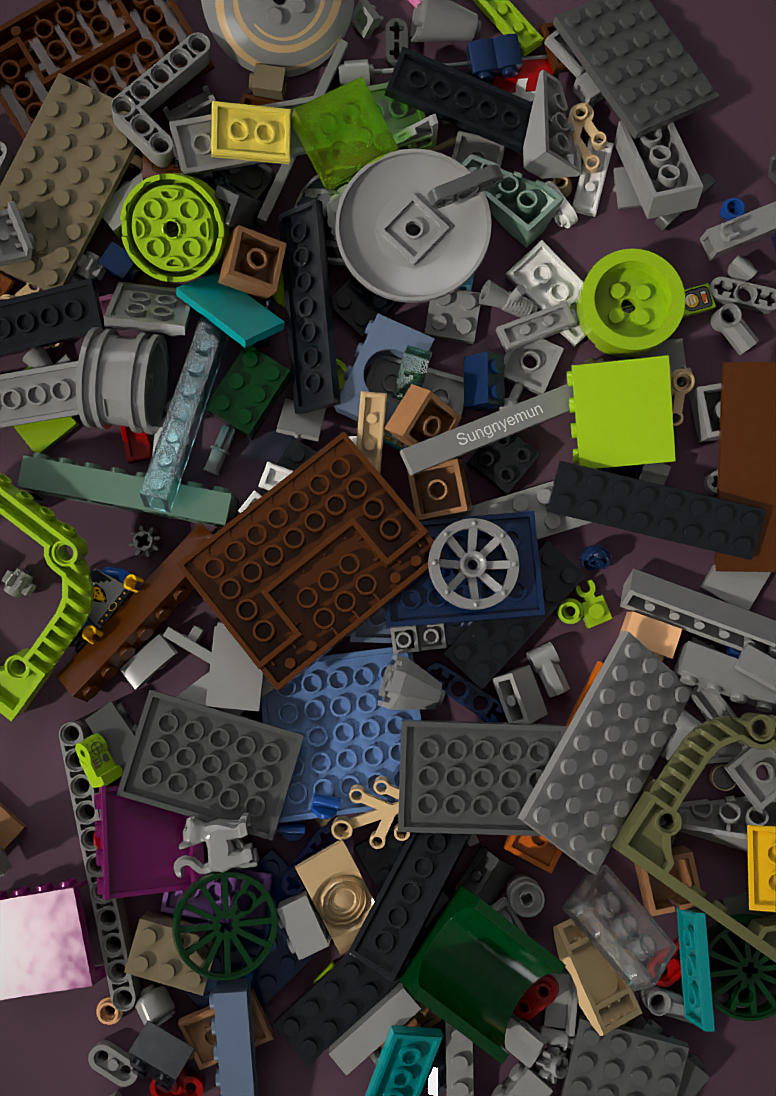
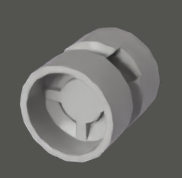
M525 873L516 874L510 878L506 886V894L515 913L527 918L540 913L544 907L545 897L535 878Z

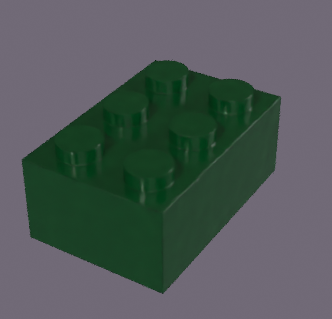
M251 345L246 348L244 347L207 403L205 409L212 416L253 440L292 380V373L288 368Z

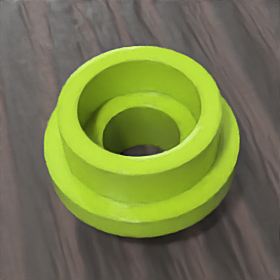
M567 598L558 606L557 613L564 623L574 624L581 620L584 609L578 600ZM568 606L574 607V615L567 613L566 609Z

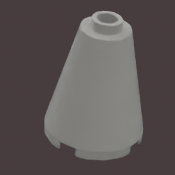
M421 0L413 11L410 31L411 42L472 41L474 36L477 37L479 35L481 20H478L476 13L451 0Z

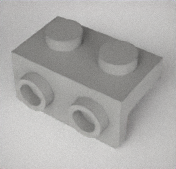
M14 201L8 202L7 209L0 210V266L31 260L32 251L35 249L33 236L31 233H27L25 229L24 214L22 210H17Z

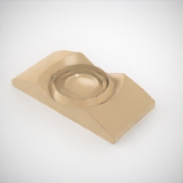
M340 839L294 867L340 955L349 951L374 900L345 843Z
M595 907L553 926L559 960L566 965L565 968L572 976L577 989L580 1008L600 1036L609 1033L642 1014Z

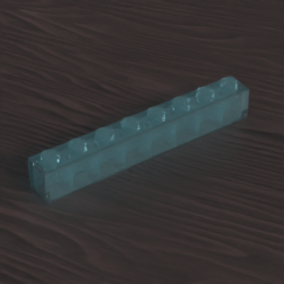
M203 315L200 317L139 493L144 507L169 513L171 512L229 337L228 334Z

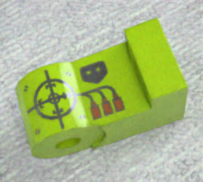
M94 733L76 744L75 750L79 762L92 788L107 786L123 775L121 766L115 764L108 751L107 743L100 734Z

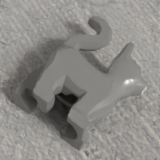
M243 813L238 820L216 819L204 822L195 816L187 818L183 830V842L179 844V849H185L201 842H206L208 862L202 864L195 857L181 856L174 863L176 876L178 878L184 876L185 866H190L199 874H209L211 872L224 873L231 868L244 869L257 866L259 862L257 848H253V844L248 843L243 848L237 849L235 842L236 838L248 835L247 827L252 824L250 813Z

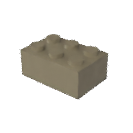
M147 910L139 920L124 973L203 996L210 979L192 971L180 958L172 937L173 917ZM181 920V922H180V925H191V924H193V923H190V922H187V921H183V920ZM209 930L181 933L180 936L184 949L203 937ZM213 939L189 956L198 966L202 965ZM217 950V952H216V954H215V956H214V958H213V960H212V962H211V965H210V967H209V969H208V970H210V971L213 970V967H214V963H215V960H216V956H217L218 950Z

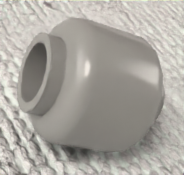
M151 984L139 992L141 998L136 1001L135 1008L144 1025L147 1021H150L159 1026L173 1017L171 1012L175 1009V1004L165 986L155 988L154 984Z

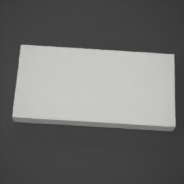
M541 240L505 274V277L515 287L523 285L526 288L524 296L533 300L534 304L538 306V311L567 301L577 324L575 327L560 333L575 347L587 336L583 334L576 314L577 297L583 281Z

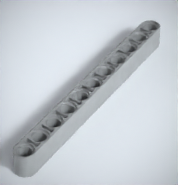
M75 720L64 724L60 728L59 740L111 1001L117 1010L128 1011L139 999V992L142 991L140 977L120 972L117 969V963H121L126 967L133 944L124 897L102 900V894L98 895L97 878L102 877L101 867L96 864L97 848L91 839L90 833L92 830L95 831V821L100 820L99 809H96L94 816H89L85 811L86 804L94 807V793H99V787L92 788L90 784L88 791L81 788V778L86 780L88 778L82 766L75 760V746L91 736L86 722ZM72 726L76 727L79 731L78 739H74L70 735ZM106 910L113 911L116 915V920L109 919L106 915ZM111 937H118L121 941V946L114 945ZM122 990L129 991L132 999L125 998Z

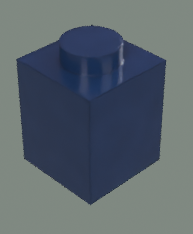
M111 242L98 261L107 273L121 282H135L142 273V270L132 261L127 251L114 242Z

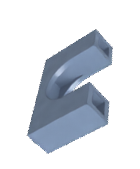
M377 314L375 321L371 319L367 325L365 334L368 336L364 344L360 342L355 351L354 357H357L354 366L349 365L344 375L346 383L343 390L339 388L341 404L335 405L336 412L358 421L361 391L370 392L364 381L369 365L377 358L396 356L423 368L434 345V338ZM387 401L384 428L398 407ZM384 429L385 434L392 436V434Z

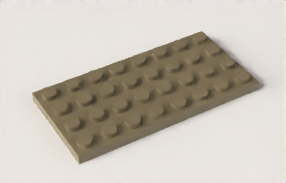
M58 73L0 185V210L7 209L8 202H15L17 210H22L24 214L25 229L27 233L32 234L35 249L32 251L31 260L0 266L1 271L41 290L69 283L77 268L76 264L79 258L84 254L137 150V147L113 122L111 102L114 98ZM126 111L120 112V114H123V115L129 113V112H126ZM139 130V131H137V132L143 133L144 131H147V130Z

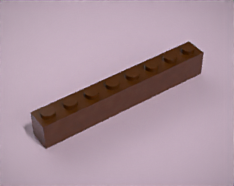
M199 523L137 589L138 593L134 592L100 629L103 632V636L100 637L95 634L93 636L94 644L88 642L56 676L73 697L85 702L95 697L101 687L116 675L117 670L135 654V651L143 642L153 635L157 627L170 617L171 612L187 599L194 586L176 564L214 535L203 524Z

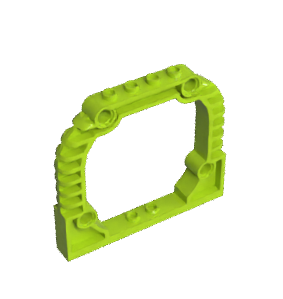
M0 473V514L44 547V557L47 564L62 577V600L56 614L31 649L25 648L10 656L4 666H0V713L12 722L27 709L56 668L55 665L86 623L93 606L94 586L90 576V567L84 559L88 553L86 541L76 533L77 531L74 527L67 523H62L54 517L55 514L52 510L33 501L34 498L31 494L16 488L11 484L10 478ZM67 545L72 548L73 556L67 552ZM20 660L23 661L26 668L21 665Z

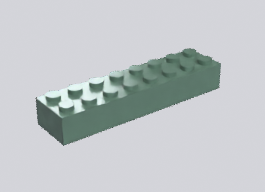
M34 453L33 457L23 455L17 487L36 494L220 528L236 517L239 503L233 492H230L227 488L214 486L213 490H208L201 483L188 481L187 485H183L177 479L162 477L160 481L152 477L151 474L136 472V476H133V474L127 473V470L111 467L110 471H108V469L101 468V465L85 462L83 466L67 458H59L58 462V460L40 453Z

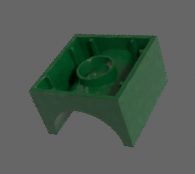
M460 886L399 975L398 980L415 999L503 1065L509 1055L505 1047L506 1029L517 1003L528 988L538 979L550 973L560 975L566 965L482 899Z

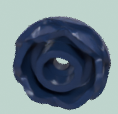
M590 545L582 551L579 560L581 561V566L586 567L590 571H595L598 568L605 570L612 563V556L604 546Z

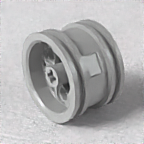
M93 327L88 331L81 346L76 378L77 406L83 425L88 428L98 427L100 429H109L112 425L130 427L134 433H142L143 431L150 435L157 433L165 414L163 407L167 403L169 390V352L163 335L153 334L151 336L150 333L141 332L137 337L122 336L115 329L104 330L98 327Z

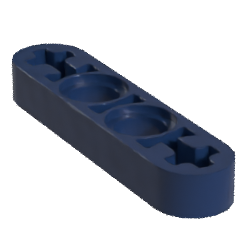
M433 663L427 667L426 672L431 676L430 671L432 669L437 670L438 668L442 669L441 674L447 679L449 674L454 676L448 682L447 688H442L447 696L487 722L498 721V718L490 713L489 718L485 715L491 710L493 702L497 704L493 709L503 713L504 710L501 702L443 664ZM437 679L439 682L442 683V685L445 684V683H444L443 681H441L440 679ZM461 681L465 684L466 691L463 695L455 696L452 694L451 687L454 682ZM484 696L487 699V707L484 710H476L474 708L473 700L475 697Z

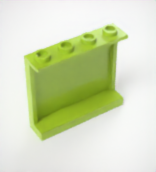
M669 355L571 365V371L566 372L568 387L573 386V397H569L570 413L575 412L576 422L571 423L572 439L577 438V448L573 449L574 464L598 469L676 461Z

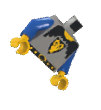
M105 567L102 570L94 569L90 573L92 585L94 586L93 606L86 623L82 627V637L91 644H94L93 636L95 634L100 637L103 636V632L97 629V627L102 628L134 592L138 593V590L135 589L138 581L144 582L142 578L131 574L124 568Z

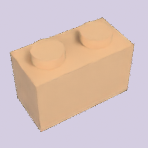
M632 611L626 613L621 631L630 632L663 662L664 658L673 659L682 629Z

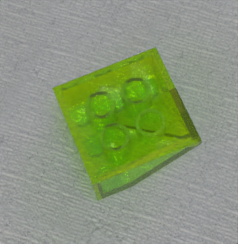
M363 77L357 78L294 108L291 115V123L326 191L352 179L368 163L370 164L387 155V153L399 149Z

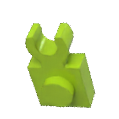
M592 580L586 581L589 587L586 593L581 591L579 585L574 588L576 595L584 601L581 603L584 609L582 618L587 628L613 619L603 595L595 597V584Z

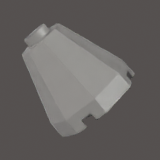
M401 655L392 656L391 660L395 661L393 666L388 664L379 689V695L383 696V701L378 700L377 705L391 710L435 709L437 705L440 706L445 695V690H442V683L409 658Z

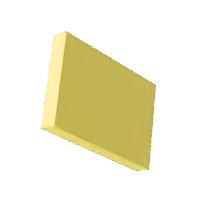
M212 101L211 157L289 165L291 109Z

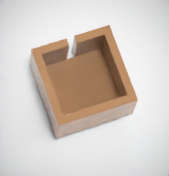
M684 845L672 847L674 865L669 874L689 888L694 884L701 889L693 852ZM634 863L643 905L652 917L676 912L675 906L668 899H672V902L680 910L697 907Z

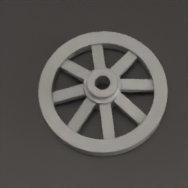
M469 518L452 523L436 537L429 552L428 568L434 587L445 600L463 609L481 610L501 602L512 591L519 574V557L513 541L503 529L487 520ZM469 529L467 553H465L452 535ZM477 530L486 532L494 537L480 552L476 551ZM445 542L459 558V561L440 559V553ZM500 544L507 560L486 561L485 557ZM468 562L473 563L474 570L468 568ZM440 568L458 569L459 573L447 585L442 577ZM507 569L503 585L501 586L485 573V570ZM465 578L468 580L470 599L454 592ZM476 578L492 589L495 594L485 599H479Z

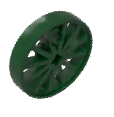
M231 869L224 873L211 872L205 874L191 883L179 898L172 918V937L180 958L192 971L213 980H233L255 970L270 953L278 928L276 907L265 886L253 876ZM228 878L242 879L240 888L235 890L230 897L229 906ZM216 879L221 880V909H219L205 884ZM249 884L254 885L260 891V895L257 898L252 891L248 890ZM198 889L203 893L214 914L188 903L191 896ZM248 894L250 897L249 906L245 909H238V898L241 895ZM266 901L269 916L242 918L245 915L251 914L257 906ZM184 909L210 920L201 924L180 925ZM222 918L225 920L229 919L230 927L228 929L221 928L219 921ZM270 924L266 940L240 928L243 926ZM209 930L203 937L184 949L180 936L181 933ZM236 934L263 946L252 960ZM213 939L202 965L198 966L189 956ZM230 939L246 965L232 971ZM222 942L223 972L210 971L208 969Z
M753 914L730 916L746 928L752 919L763 918ZM716 922L707 930L709 956L723 961L725 964L710 967V978L726 977L711 987L713 1005L724 1014L743 1021L763 1020L775 1015L776 994L772 996L760 978L776 984V975L767 972L776 970V962L769 960V957L742 938H740L741 944L737 948L727 935L731 930ZM721 937L731 949V954H725L713 948ZM754 982L767 998L765 1003L758 1006L756 1005L757 993ZM746 987V992L738 996L739 992ZM727 991L730 996L725 1003L717 999Z

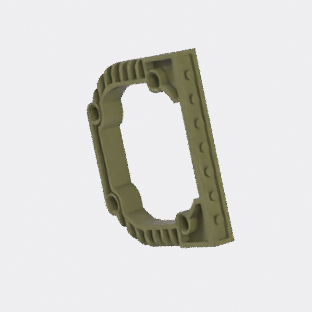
M748 712L740 718L718 717L710 719L693 728L683 738L679 747L674 751L671 759L663 768L660 776L655 780L650 791H644L623 823L611 846L776 962V913L767 917L752 919L746 928L727 915L729 909L717 900H714L713 903L705 899L706 892L694 884L689 888L669 874L674 865L671 836L677 834L682 826V819L677 810L708 761L721 747L736 741L758 750L770 748L776 753V716ZM758 720L760 727L759 730L755 733L753 730L754 723ZM664 814H668L667 823L661 826L660 818Z

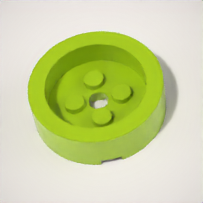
M166 173L146 178L128 194L120 214L123 234L121 238L128 255L143 272L165 282H186L207 273L217 265L224 255L230 234V226L225 224L227 211L222 200L214 196L215 191L207 183L194 176L183 175L182 173ZM173 221L177 223L179 228L177 236H171L167 232L166 226L168 222Z
M642 249L615 251L599 260L584 280L576 302L578 323L583 334H586L600 351L619 358L644 356L661 346L680 324L685 310V291L676 270L659 255ZM628 300V302L633 304L634 311L632 313L623 311L621 307L622 302Z

